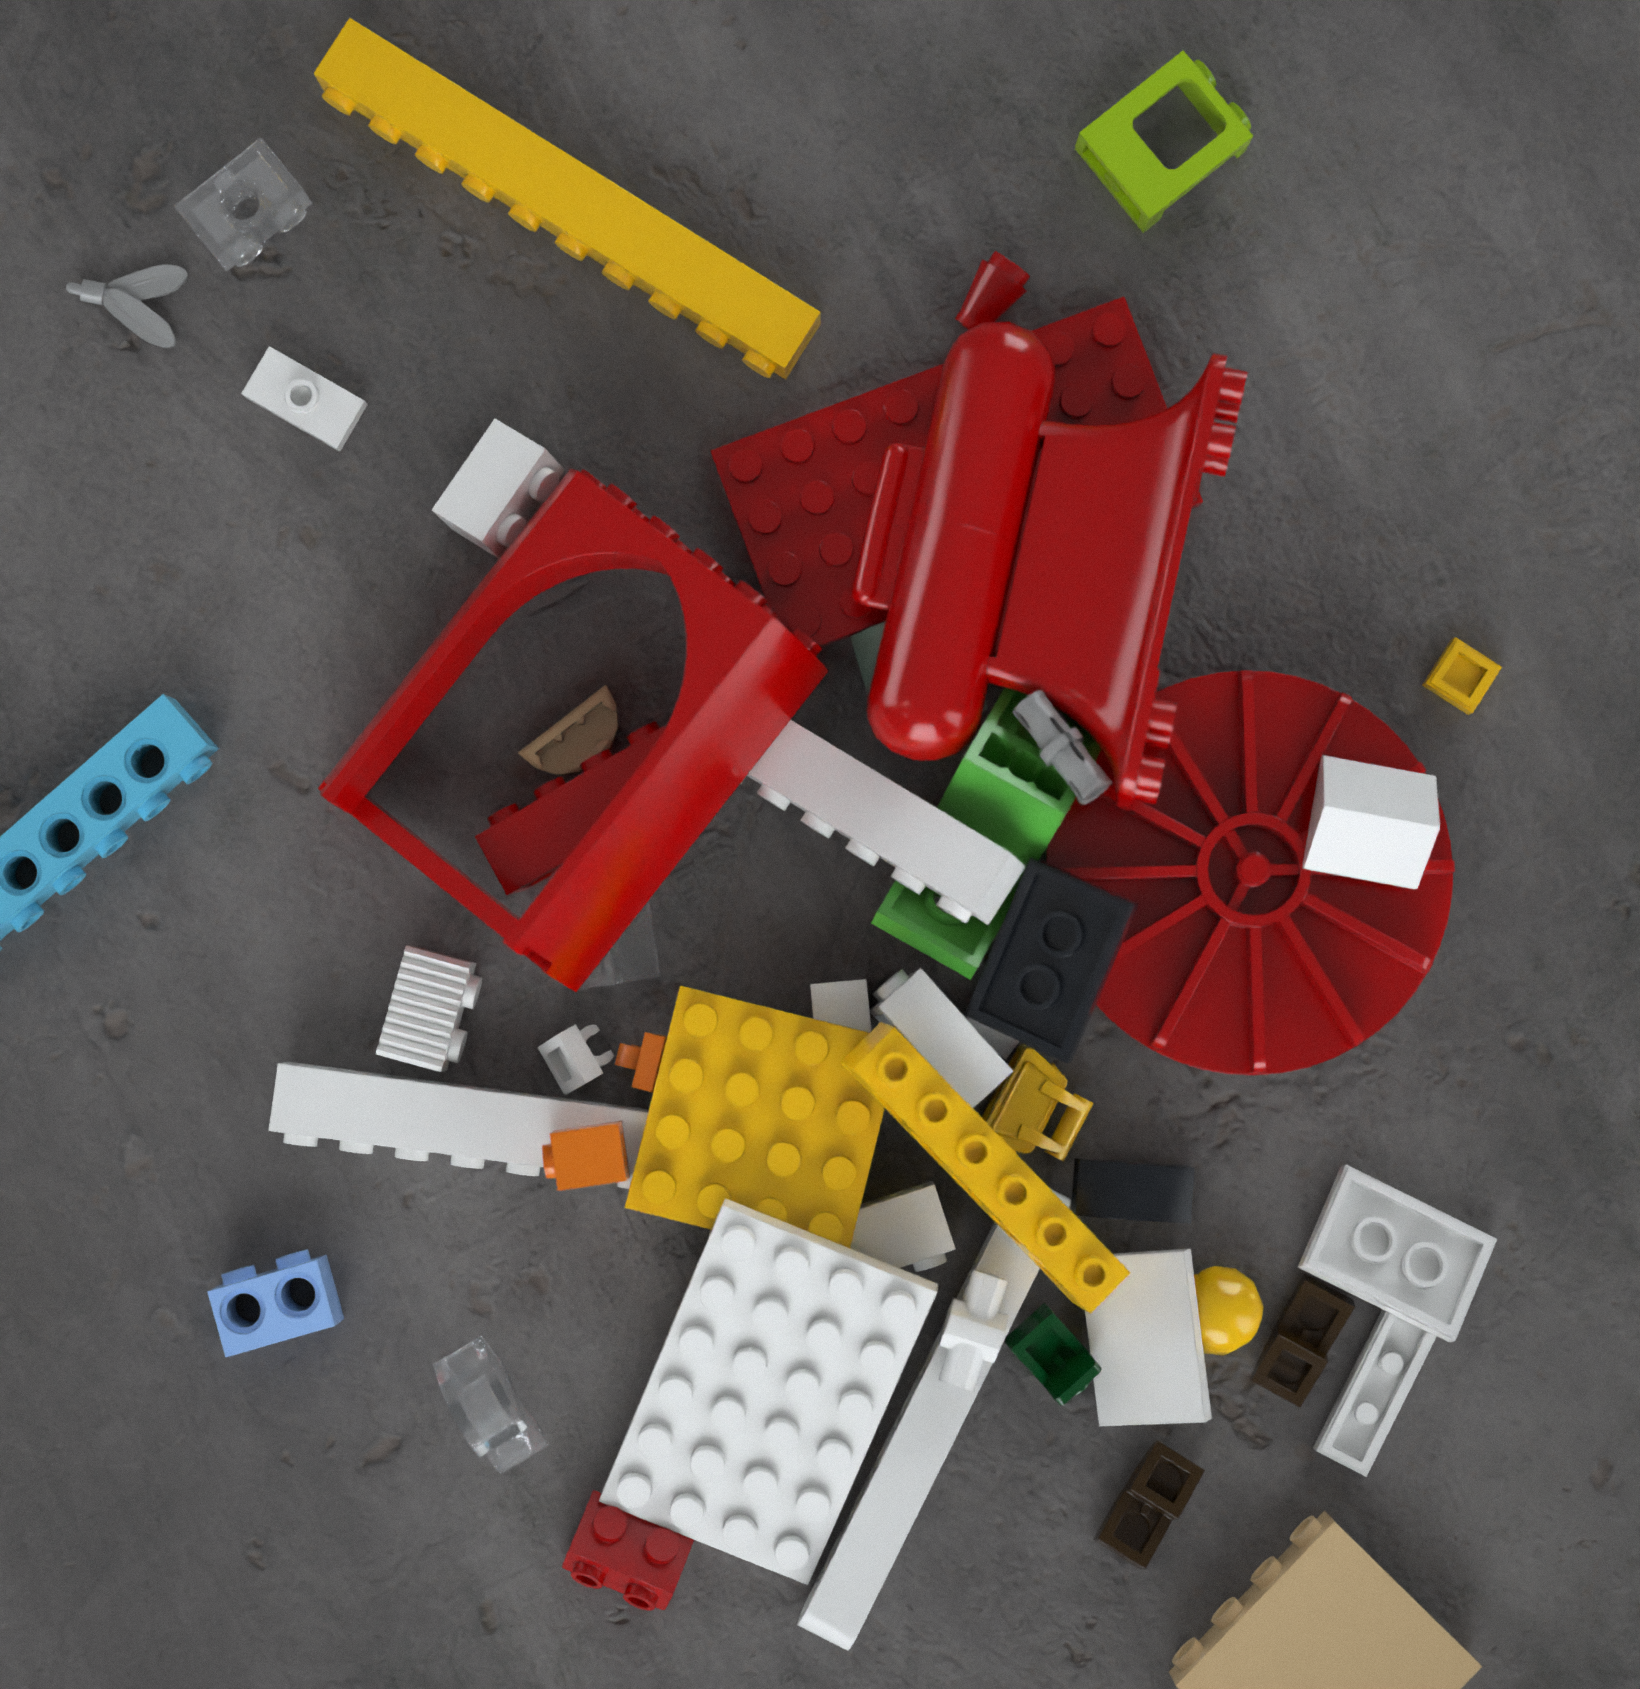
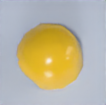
M1212 1266L1201 1270L1198 1274H1194L1204 1354L1226 1355L1248 1344L1257 1333L1263 1315V1303L1254 1281L1236 1268Z

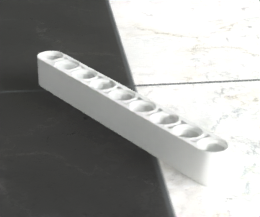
M1052 1190L1069 1208L1071 1199ZM994 1222L957 1299H964L973 1269L1009 1281L999 1310L1000 1313L1009 1316L1003 1338L1004 1342L1040 1268ZM942 1328L812 1587L797 1621L798 1626L847 1651L855 1642L993 1364L984 1360L974 1391L961 1389L938 1380L948 1348L938 1344Z

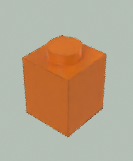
M622 1121L554 1130L550 1133L551 1144L542 1145L546 1178H556L558 1191L623 1182L630 1178Z

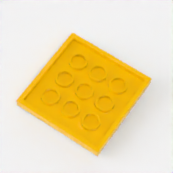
M680 986L624 1208L712 1230L722 1203L726 1198L850 1248L885 1108L843 1066L841 1061L870 1032Z

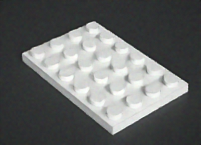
M725 1198L606 1480L599 1502L615 1506L626 1513L668 1528L676 1533L808 1585L934 1301L938 1284Z

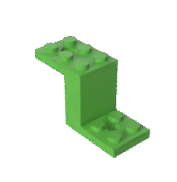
M1005 687L963 757L937 808L1012 853L1026 869L1030 858L1035 857L1039 859L1076 795L1053 765L1047 766L1040 757L1041 748L1013 714V711L1016 710L1015 707L1029 695ZM1061 712L1065 716L1066 723L1070 729L1077 728L1084 737L1082 744L1092 759L1096 761L1102 750L1082 726ZM1025 869L989 925L973 915L965 924L937 907L934 898L942 897L941 895L926 886L919 895L896 880L871 924L971 980L1006 917Z

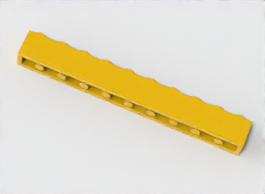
M348 19L315 70L314 75L324 90L322 98L332 107L348 116L355 110L370 119L369 128L386 141L396 145L399 139H402L418 149L415 156L434 171L443 174L445 169L448 168L464 178L461 185L467 191L484 202L489 203L494 197L511 208L508 212L509 216L525 228L536 232L539 226L554 234L558 237L555 244L561 250L579 261H583L587 255L605 266L601 271L602 274L621 288L630 290L632 285H635L651 295L648 302L655 309L676 320L679 314L696 323L698 326L695 332L710 344L723 349L726 343L744 353L742 361L758 374L770 378L774 372L786 380L821 325V312L355 20Z

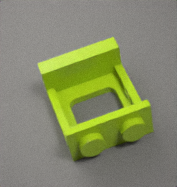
M1184 50L1079 132L1074 148L1143 233L1161 219L1163 212L1232 156L1238 158L1246 152L1253 138V134L1249 131L1251 123L1244 111L1234 102L1226 103L1215 89L1216 80L1208 67L1198 59L1193 62ZM1178 86L1218 136L1178 168L1168 169L1163 166L1133 128V121Z

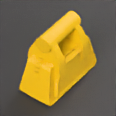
M1025 1044L1019 1045L1008 1064L1013 1072L996 1087L981 1118L1015 1153L1016 1151L1023 1154L1031 1153L1035 1146L1045 1149L1044 1152L1064 1162L1094 1103L1076 1093L1072 1095L1067 1092L1065 1088L1068 1081L1054 1063L1051 1062L1050 1064L1030 1046ZM1060 1102L1067 1105V1108L1052 1137L1049 1138L1042 1132L1057 1103Z

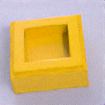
M1454 637L1446 646L1422 686L1462 712L1470 715L1475 711L1502 666Z

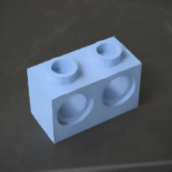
M306 1249L276 1258L275 1261L278 1269L256 1274L254 1265L221 1274L223 1284L207 1292L225 1358L330 1328L344 1320L327 1254L311 1259L309 1251ZM294 1278H303L312 1284L315 1291V1299L311 1306H300L291 1298L289 1289ZM240 1294L252 1295L258 1301L260 1316L256 1322H248L238 1315L236 1300Z

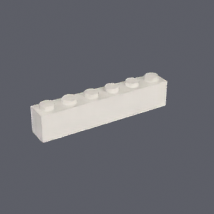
M792 720L787 723L747 774L748 777L761 784L757 791L758 795L783 811L787 809L790 803L805 811V814L801 821L828 839L834 830L850 839L845 848L868 864L875 866L879 858L894 866L895 870L891 877L913 892L920 895L926 886L941 895L942 897L937 906L965 924L973 915L989 925L1025 869V866L1009 851Z

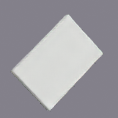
M1344 1165L1340 1167L1298 1268L1437 1337L1453 1342L1456 1341L1497 1239L1355 1168Z
M1191 1248L1114 1253L1113 1255L1126 1267L1130 1274L1091 1314L1085 1311L1090 1354L1102 1367L1101 1372L1093 1379L1099 1426L1205 1423L1212 1419Z

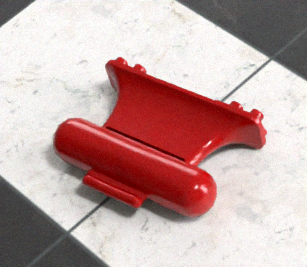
M983 322L961 334L953 343L944 361L925 448L903 443H892L883 452L853 580L851 594L858 604L887 610L867 698V719L876 738L892 752L912 760L943 759L956 754L972 741L980 724L989 683L1010 688L1027 695L1042 690L1053 707L1082 726L1105 753L1113 772L1116 807L1131 811L1133 800L1156 804L1166 759L1143 755L1144 746L1146 744L1168 749L1178 705L1176 702L1155 699L1160 675L1158 663L1191 508L1193 501H1196L1198 497L1202 474L1206 473L1225 477L1236 426L1214 422V420L1237 423L1248 371L1225 367L1227 355L1214 353L1211 355L1194 387L1179 402L1160 413L1141 420L1121 424H1067L1047 421L1055 387V363L1047 347L1032 331L1011 322Z

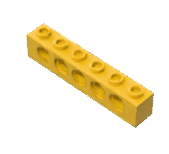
M880 1022L841 1061L843 1066L1074 1304L1091 1314L1130 1274L1126 1267L895 1027Z

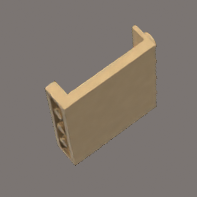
M1324 1510L1317 1519L1313 1515L1309 1516L1296 1527L1290 1536L1292 1545L1278 1559L1271 1556L1255 1570L1250 1579L1253 1585L1238 1600L1235 1597H1231L1217 1609L1211 1619L1214 1625L1199 1641L1193 1637L1180 1647L1172 1659V1663L1175 1666L1169 1673L1178 1689H1461L1482 1666Z

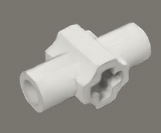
M972 1270L964 1299L960 1300L953 1297L944 1320L938 1344L948 1348L938 1380L968 1391L975 1390L984 1360L994 1363L1003 1342L1009 1316L1000 1313L999 1310L1009 1281L978 1270Z

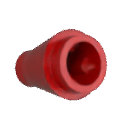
M994 251L988 261L981 260L961 310L954 319L968 330L983 322H995L1027 292L1023 287L1031 276L1014 262Z

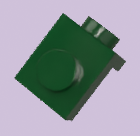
M1045 1302L1007 1335L1004 1340L1008 1348L1039 1380L1060 1406L1066 1404L1075 1395L1083 1392L1089 1386L1091 1380L1102 1370V1367Z

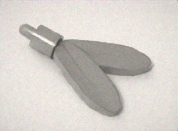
M162 264L130 273L108 284L83 279L82 284L70 282L66 285V290L68 293L80 295V301L104 305L115 318L149 344L161 348H172L176 344V337L171 326L142 302L177 291L186 282L188 272L180 266Z

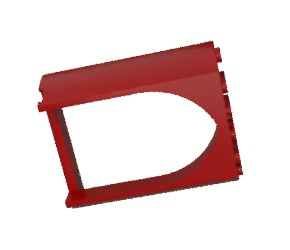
M570 469L317 788L321 791L320 795L352 815L504 938L502 942L518 955L522 954L541 968L544 973L574 992L580 989L829 671L817 658L822 648L799 629L795 628L791 633L777 620L779 616L766 605L768 601L755 589L742 580L736 585L722 572L724 568L712 557L699 548L692 552L679 540L680 535L669 525L654 515L649 519L636 508L637 503L612 483L606 487L584 469L581 472ZM640 569L669 575L680 599L687 635L684 678L672 716L660 739L646 759L519 918L370 798L367 793L490 637L521 606L538 594L561 582L596 571Z

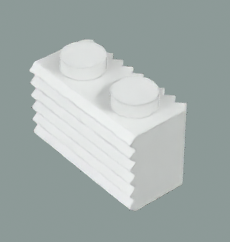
M406 945L382 1028V1034L379 1038L376 1055L438 1072L447 1071L450 1061L459 1063L467 1039V1031L459 1029L465 1007L474 1009L482 985V977L474 975L477 963L420 947Z

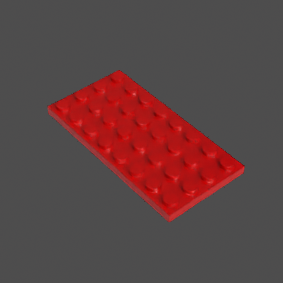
M1125 296L1032 330L1047 347L1055 363V387L1047 421L1080 425L1121 424L1141 420L1167 409ZM944 363L710 450L764 597L768 601L767 605L779 616L777 620L791 633L797 628L814 640L820 647H823L885 622L887 610L863 606L853 599L851 594L853 580L883 452L892 443H903L925 448ZM1198 492L1197 500L1193 501L1192 508L1203 503L1200 492Z

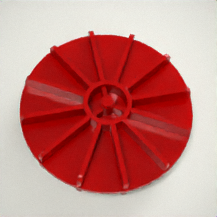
M1252 670L1218 672L1190 678L1156 692L1155 699L1178 703L1168 749L1146 744L1144 746L1143 755L1166 759L1156 804L1133 800L1131 811L1116 807L1113 772L1105 753L1101 750L1095 763L1109 777L1112 783L1109 784V787L1101 795L1086 804H1081L1078 797H1075L1064 819L1047 845L1046 850L1047 863L1139 904L1096 1006L1128 1036L1150 1050L1191 1067L1223 1074L1257 1076L1286 1073L1309 1068L1355 1048L1377 1033L1400 1012L1417 991L1434 964L1433 961L1441 946L1449 919L1455 860L1452 859L1451 841L1445 815L1438 800L1440 828L1417 889L1302 869L1321 756L1324 755L1426 774V768L1422 762H1418L1408 746L1386 723L1369 709L1354 701L1353 697L1298 676Z

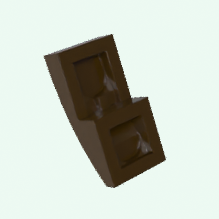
M1304 1273L1265 1344L1251 1374V1381L1301 1408L1328 1363V1351L1355 1309L1354 1300Z
M1158 1440L1154 1441L1123 1487L1093 1540L1140 1570H1146L1171 1522L1180 1518L1205 1470Z

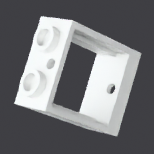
M921 968L909 976L901 969L872 994L879 1003L870 1010V1013L879 1023L883 1022L895 1027L972 1108L1013 1072Z

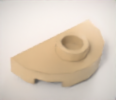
M607 685L603 686L519 751L518 754L536 769L554 775L578 774L582 772L580 764L603 750L612 748L619 727L617 705Z

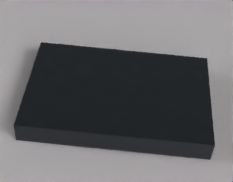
M1030 858L964 1016L1065 1063L1072 1062L1139 904L1038 858Z

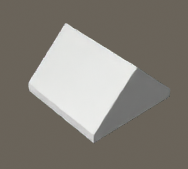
M1321 756L1302 869L1417 889L1440 828L1436 776Z

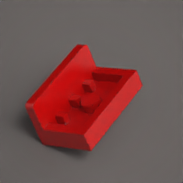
M593 1490L562 1568L570 1571L571 1577L586 1587L600 1589L602 1586H606L624 1594L623 1599L636 1608L652 1611L656 1607L665 1610L674 1594L694 1539L626 1513L615 1506L599 1502L601 1493Z

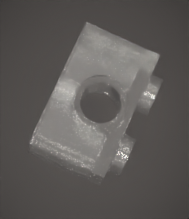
M260 137L174 205V207L223 268L228 271L234 265L242 267L254 260L263 249L262 243L278 230L284 233L298 225L305 217V209L312 204V201L271 148ZM246 199L259 200V208L254 216L244 220L235 218L236 209L242 201Z

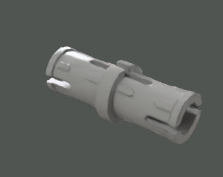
M1042 690L1032 693L1015 707L1016 710L1013 711V714L1041 748L1040 757L1047 766L1053 765L1069 784L1081 804H1086L1097 798L1109 787L1112 781L1095 763L1083 746L1084 737L1077 728L1070 729Z

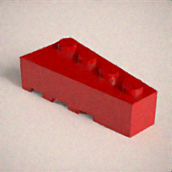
M654 721L639 728L627 736L630 746L612 755L610 749L603 750L580 764L584 772L567 783L563 776L557 777L533 791L537 799L521 810L514 803L487 818L491 827L474 837L506 895L525 891L557 872L646 759L660 739L666 726L660 728L657 721Z

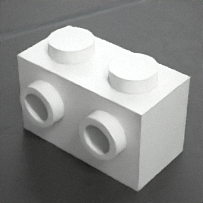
M494 419L432 511L453 531L495 557L500 558L533 517L542 502L556 488L559 478L565 469L546 448Z

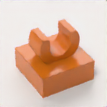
M645 1032L642 1046L619 1044L615 1065L635 1070L632 1083L633 1088L651 1093L654 1092L667 1035Z

